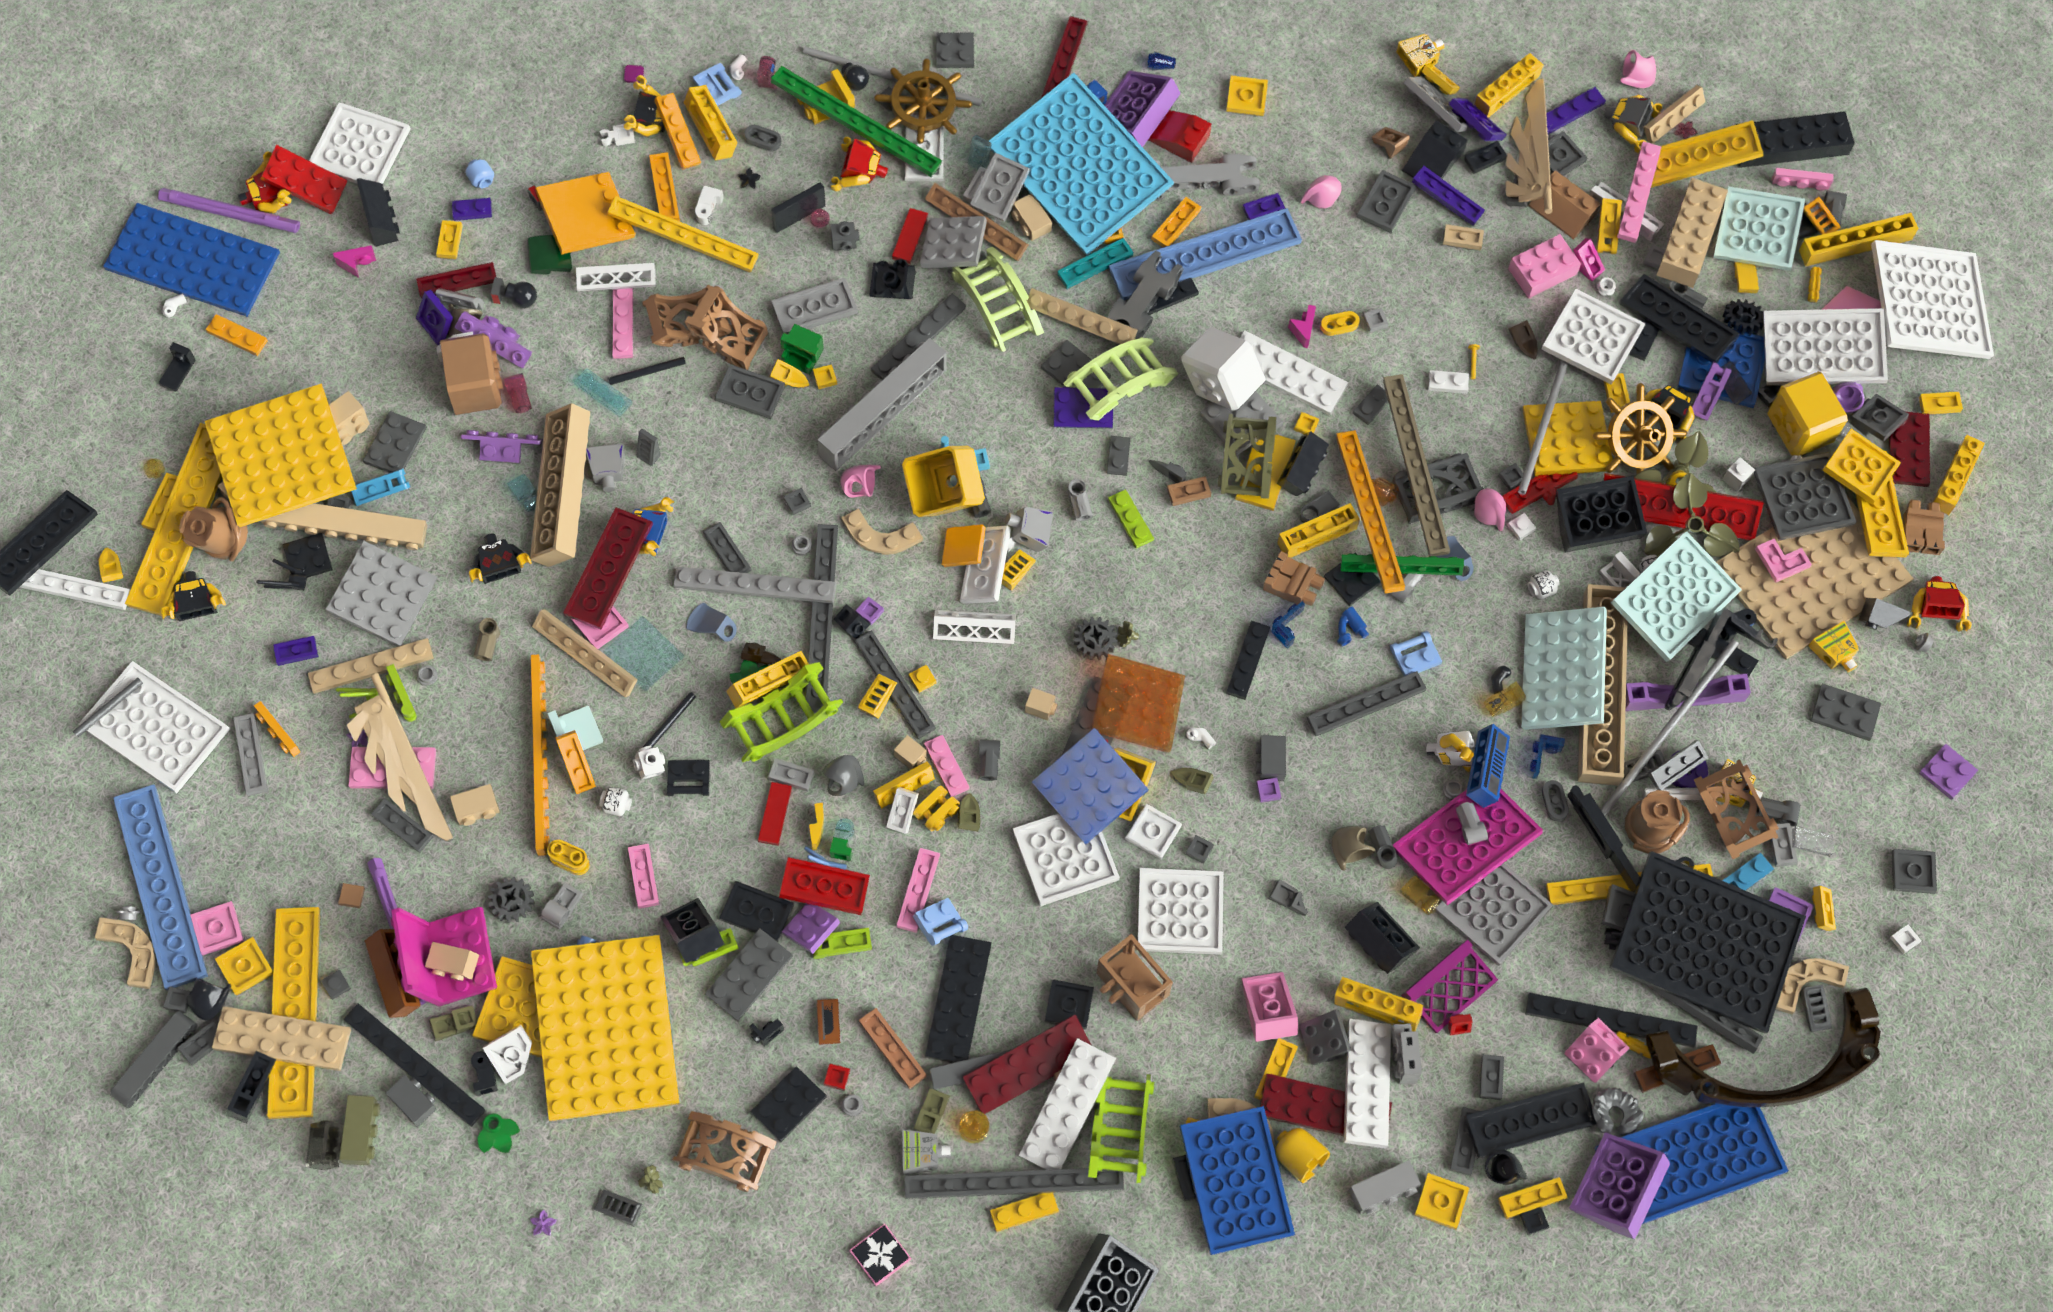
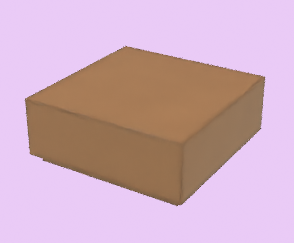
M343 883L338 904L360 908L365 887Z

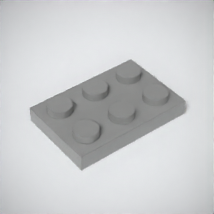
M995 153L970 205L1005 222L1030 169Z

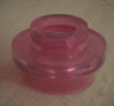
M816 209L811 214V223L815 227L822 228L828 225L830 216L824 209Z

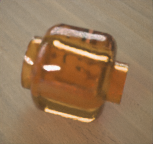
M1382 477L1372 479L1379 505L1386 506L1388 503H1393L1397 495L1394 492L1395 485Z

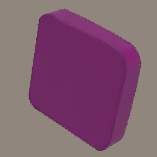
M626 65L624 81L626 83H640L636 80V77L639 75L644 76V67L641 65Z

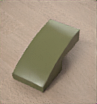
M471 1005L452 1010L451 1014L432 1018L429 1020L434 1040L439 1041L475 1028L477 1019Z
M929 1088L914 1129L920 1132L935 1134L950 1095Z

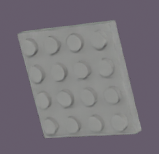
M363 541L327 606L326 612L399 647L404 642L433 588L437 576Z
M1503 863L1448 906L1442 901L1434 911L1499 966L1553 907V904Z

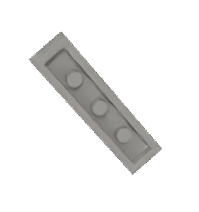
M254 713L233 717L246 794L251 796L269 792L256 716Z

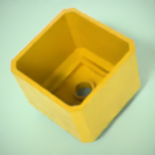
M1819 371L1781 386L1767 413L1790 455L1802 456L1834 443L1848 421L1846 412L1824 375Z
M947 446L905 458L902 463L912 511L918 517L940 516L981 505L985 499L974 449L970 446ZM953 475L957 478L955 486H952L950 483V478Z

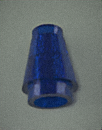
M1155 51L1154 53H1149L1148 68H1152V70L1175 68L1176 58Z

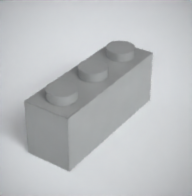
M1409 1160L1352 1185L1348 1191L1359 1213L1366 1212L1369 1215L1377 1211V1206L1385 1203L1386 1206H1389L1398 1201L1397 1197L1404 1194L1405 1197L1414 1195L1418 1192L1417 1189L1421 1183Z

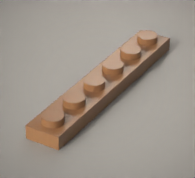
M937 183L933 184L925 198L951 217L985 216ZM985 216L987 222L983 238L1019 261L1029 244Z

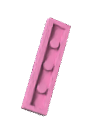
M633 288L613 289V359L633 358Z
M923 848L919 849L897 922V928L917 933L919 926L912 916L925 908L940 853Z

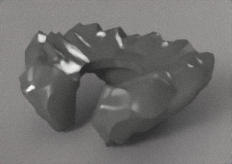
M1608 1087L1602 1092L1599 1091L1594 1097V1106L1592 1107L1593 1118L1597 1123L1596 1126L1603 1133L1609 1134L1614 1125L1609 1117V1109L1611 1107H1618L1623 1113L1620 1126L1616 1128L1620 1135L1631 1134L1643 1120V1111L1638 1107V1099L1633 1098L1631 1094L1622 1091L1620 1088Z

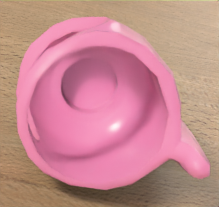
M1635 50L1629 51L1623 64V76L1625 78H1621L1620 81L1636 88L1650 87L1656 78L1654 57L1650 55L1644 58ZM1633 53L1635 54V63H1632L1630 60Z
M1330 175L1319 176L1311 183L1302 197L1301 203L1304 204L1306 201H1309L1318 208L1331 207L1340 195V181Z
M858 465L846 469L840 478L843 492L850 498L871 497L875 486V470L881 469V466ZM857 481L863 487L861 491L854 493L852 492V484Z
M1482 489L1475 499L1474 515L1483 524L1497 525L1498 530L1503 531L1506 513L1504 498L1494 489Z

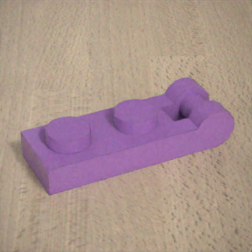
M1712 363L1692 405L1694 415L1708 421L1730 376V369H1723L1719 367V364ZM1715 374L1721 376L1720 381L1713 379Z

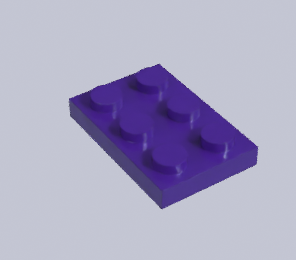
M1453 98L1450 101L1449 105L1453 108L1452 111L1457 116H1462L1470 128H1475L1483 140L1502 141L1507 136L1468 98Z
M1054 387V427L1113 428V409L1100 420L1090 419L1086 414L1090 409V404L1078 388ZM1088 388L1096 400L1100 401L1108 395L1106 388Z

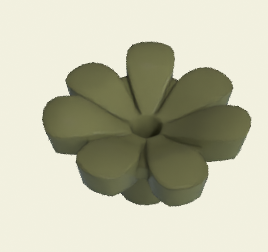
M1124 621L1123 627H1118L1120 635L1117 636L1116 640L1120 642V647H1126L1130 644L1131 640H1138L1139 634L1132 630L1133 624L1131 622Z
M655 1165L647 1166L644 1168L645 1176L638 1180V1184L640 1187L647 1186L648 1191H651L653 1194L659 1193L658 1188L663 1187L662 1181L658 1180L660 1178L659 1172L656 1171Z

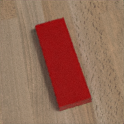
M913 208L909 209L892 255L893 260L904 259L908 264H911L928 219L927 212Z
M775 782L771 783L758 842L779 846L792 786Z

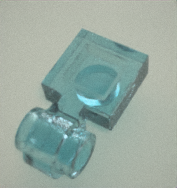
M522 474L508 482V488L518 502L525 499L522 502L527 512H534L537 494L532 495L536 491L527 476Z

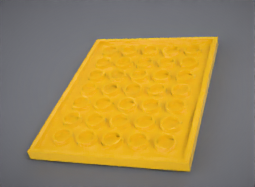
M660 935L531 951L549 1121L679 1104Z

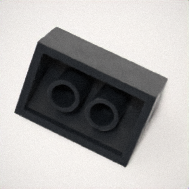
M362 178L356 179L375 246L397 242V234H400L398 223H393L392 218H395L396 215L393 206L389 207L388 202L392 201L389 190H384L382 183Z
M1379 902L1359 911L1344 927L1350 937L1356 940L1363 947L1364 952L1370 955L1377 962L1378 967L1387 974L1397 969L1420 949L1417 943Z

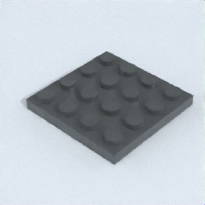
M1831 452L1755 468L1754 475L1778 541L1855 525L1856 519L1843 485L1822 471L1832 456Z

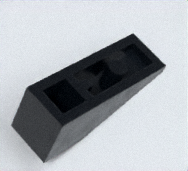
M258 1051L255 1052L227 1107V1116L247 1124L276 1059Z

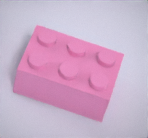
M1561 234L1511 258L1508 270L1529 299L1577 275L1581 263Z

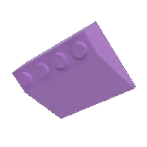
M1129 70L1104 106L1143 147L1181 92L1172 77Z
M1605 1133L1569 1208L1617 1234L1635 1240L1670 1163L1664 1152Z

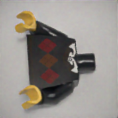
M494 533L484 536L486 545L478 548L479 553L475 555L471 570L469 571L470 582L478 578L487 584L522 573L521 568H523V564H532L527 553H524L514 544H508L506 539L497 541Z

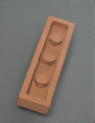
M877 1008L859 1020L861 1026L909 1089L927 1077V1074Z

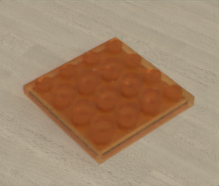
M1108 654L1105 659L1092 729L1095 728L1102 735L1170 752L1185 675Z

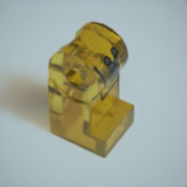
M1516 681L1510 684L1508 688L1486 699L1484 705L1490 715L1495 717L1522 704L1526 695Z

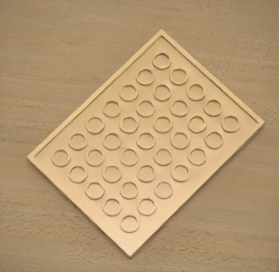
M1848 496V501L1856 519L1855 525L1778 541L1775 530L1772 527L1755 539L1742 545L1738 552L1734 553L1733 551L1716 561L1742 589L1736 597L1746 609H1751L1756 613V622L1763 629L1770 640L1778 639L1775 647L1785 660L1809 646L1815 637L1842 621L1846 623L1861 614L1866 598L1883 600L1914 580L1897 557L1868 556L1860 513ZM1775 539L1784 555L1802 548L1812 565L1806 570L1775 583L1755 549L1758 545Z

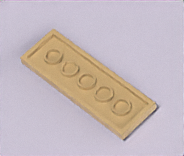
M223 1006L212 1048L217 1051L254 1056L255 1052L258 1051L277 1061L341 1071L351 1029L345 1026Z

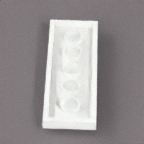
M1244 330L1240 338L1246 340L1252 346L1265 377L1264 383L1329 416L1331 415L1348 386L1347 381Z
M1349 1019L1347 1021V1038L1351 1051L1346 1053L1344 1143L1387 1148L1389 1136L1391 1024Z
M1077 1038L1019 1156L1046 1170L1062 1169L1116 1060L1115 1057Z

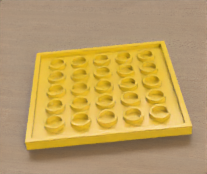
M322 383L204 421L235 520L239 527L357 489Z

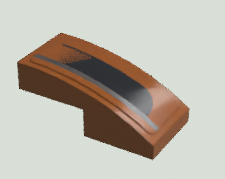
M838 999L817 1000L819 1045L840 1043Z

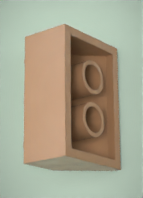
M1555 170L1550 175L1552 213H1545L1544 198L1532 200L1529 207L1574 240L1597 215L1601 203Z

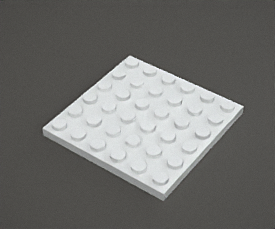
M1878 240L1871 244L1881 308H1884L1885 333L1888 347L1990 359L1994 356L1976 253Z

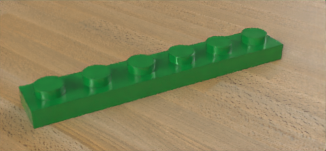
M1342 554L1341 571L1378 573L1372 554ZM1414 555L1407 557L1396 556L1402 574L1461 576L1463 574V558L1417 557Z

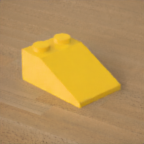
M1118 747L1114 750L1147 787L1156 761ZM1142 797L1119 817L1132 822Z

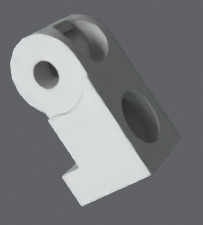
M708 186L703 187L695 209L696 219L699 224L708 225L712 222L716 203L721 205L724 199L722 190Z

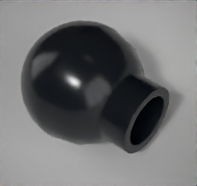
M851 62L843 65L841 73L849 89L852 91L864 89L869 82L867 70Z
M508 282L504 297L511 299L515 306L526 309L536 302L537 291L529 282H518L516 284Z

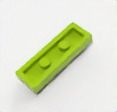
M1126 489L1108 497L1109 503L1136 549L1154 541L1152 533Z

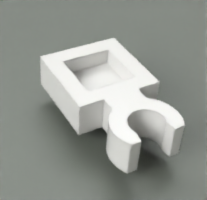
M624 124L613 126V131L607 129L600 131L601 137H608L602 139L603 146H608L612 142H616V146L635 143L633 128L626 130L624 129Z

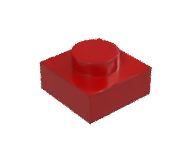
M1457 1014L1450 1017L1448 1025L1450 1036L1471 1033L1473 1022L1471 1014Z
M829 1063L824 1086L845 1091L851 1071L850 1068Z

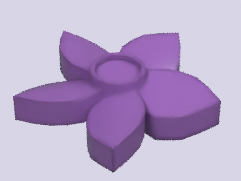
M364 730L357 741H354L351 733L346 734L349 739L353 740L352 747H357L359 743L367 746L368 741L366 738L368 737Z
M545 1210L540 1213L539 1218L530 1219L536 1225L534 1235L540 1234L543 1230L546 1235L551 1236L549 1226L554 1225L557 1221L554 1218H548Z

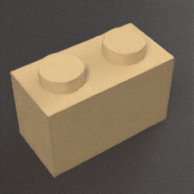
M1032 194L1014 202L1011 211L1012 217L1016 222L1019 221L1023 234L1029 236L1031 241L1052 231V221Z
M491 784L450 796L459 825H472L476 822L475 820L481 818L491 819L497 813H500Z
M432 942L425 967L431 969L432 974L444 977L445 974H450V978L458 981H463L464 978L472 980L479 954L470 950Z

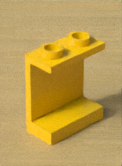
M838 69L831 71L832 80L817 87L855 108V97ZM797 99L799 105L804 106L807 119H811L814 125L830 118Z

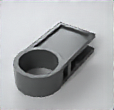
M1328 490L1301 508L1300 519L1303 523L1310 521L1303 516V511L1306 509L1314 510L1317 513V517L1338 509L1340 504Z

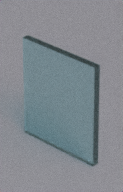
M643 616L604 650L615 663L638 679L636 683L645 692L685 657Z

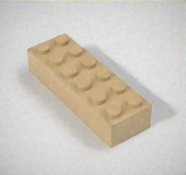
M1691 178L1657 271V276L1685 286L1688 285L1691 288L1694 287L1728 192L1727 189Z

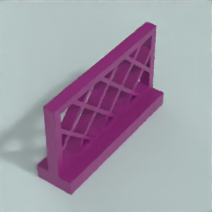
M1469 940L1462 942L1401 995L1403 998L1414 1002L1420 996L1429 997V1008H1423L1421 1017L1435 1033H1438L1449 1023L1450 1017L1460 1014L1498 981V978L1472 949L1473 945ZM1469 954L1475 960V969L1464 968V959ZM1460 970L1459 982L1449 981V971ZM1464 971L1474 972V983L1463 982ZM1478 972L1486 973L1491 981L1486 985L1478 984ZM1434 984H1445L1444 995L1433 994ZM1448 984L1459 985V997L1448 996ZM1463 986L1474 987L1471 998L1462 997ZM1433 997L1444 998L1443 1010L1432 1009ZM1448 999L1458 1000V1009L1456 1011L1447 1010ZM1432 1012L1443 1013V1022L1438 1027L1432 1021Z

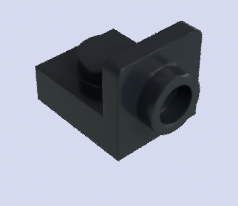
M847 604L834 618L855 639L859 638L870 625Z
M778 1018L774 1022L769 1021L766 1023L761 1032L753 1023L750 1025V1036L757 1044L761 1042L764 1047L784 1031L783 1024Z

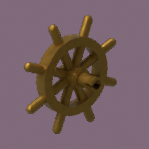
M929 59L923 60L922 70L914 71L904 76L896 68L890 69V73L898 80L892 90V94H876L874 97L877 102L891 103L895 118L885 125L886 128L891 130L901 123L909 129L916 130L918 144L924 142L925 131H932L942 126L952 135L957 133V129L949 122L955 107L971 108L973 105L969 100H956L952 84L961 78L959 72L946 79L942 75L930 71ZM918 83V90L913 86V84ZM930 84L937 86L933 90H929ZM907 89L913 96L900 95ZM942 92L947 96V99L935 98ZM900 103L912 105L908 107L906 110H903ZM934 106H946V108L940 113ZM917 110L919 111L918 119L910 116ZM929 111L934 118L926 119V112Z
M1639 383L1636 389V401L1620 407L1612 398L1606 400V404L1615 414L1609 423L1608 432H1595L1593 434L1595 440H1608L1610 450L1615 456L1606 467V472L1612 473L1620 463L1636 468V474L1644 471V468L1655 466L1659 462L1667 470L1673 469L1674 464L1666 457L1672 446L1673 437H1685L1687 435L1685 429H1673L1672 421L1666 412L1675 401L1673 396H1669L1661 406L1645 401V386L1643 383ZM1644 409L1653 413L1645 424ZM1636 411V423L1628 416ZM1657 421H1659L1661 430L1652 429ZM1623 422L1630 431H1620ZM1620 439H1630L1622 448ZM1656 440H1660L1658 447L1653 443L1656 442ZM1644 445L1652 452V455L1644 459ZM1636 446V459H1633L1628 454Z

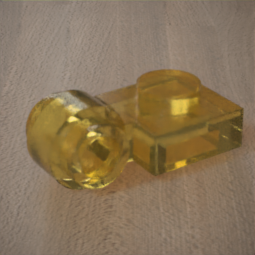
M1415 875L1400 890V893L1415 906L1421 901L1422 905L1420 907L1427 915L1434 914L1436 912L1435 908L1441 903L1437 896L1433 894L1431 896L1427 895L1430 888Z

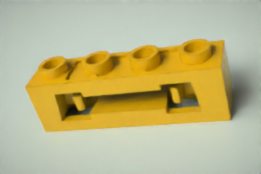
M1529 53L1477 94L1474 105L1487 117H1490L1540 77L1543 64Z
M707 86L690 87L687 91L684 105L714 160L732 158L737 141Z
M1966 435L1960 443L1933 502L1940 504L1941 512L1949 515L1955 508L1982 451L1984 442Z
M1349 503L1280 533L1277 544L1282 552L1287 553L1288 557L1292 558L1357 530L1360 519L1352 504Z
M799 651L732 684L726 692L735 708H739L788 684V680L797 674L804 665H808V662L802 651Z
M1345 977L1341 978L1335 993V1005L1391 1025L1411 1024L1412 1031H1416L1422 1016V1004Z

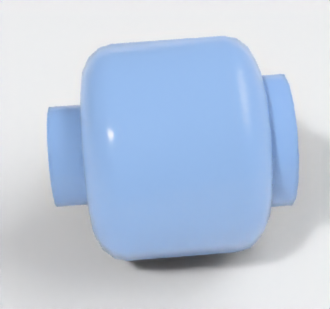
M472 160L465 171L467 178L474 187L486 188L493 182L494 172L485 160Z

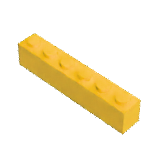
M1907 213L1806 238L1799 249V253L1806 267L1871 251V244L1875 240L1893 243L1911 241L1919 228L1912 213Z

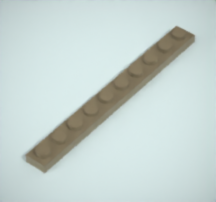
M1400 374L1384 377L1383 384L1429 556L1447 555L1450 549L1404 376Z

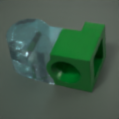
M843 818L837 822L830 848V858L851 861L852 848H848L850 839L854 836V824L850 819Z

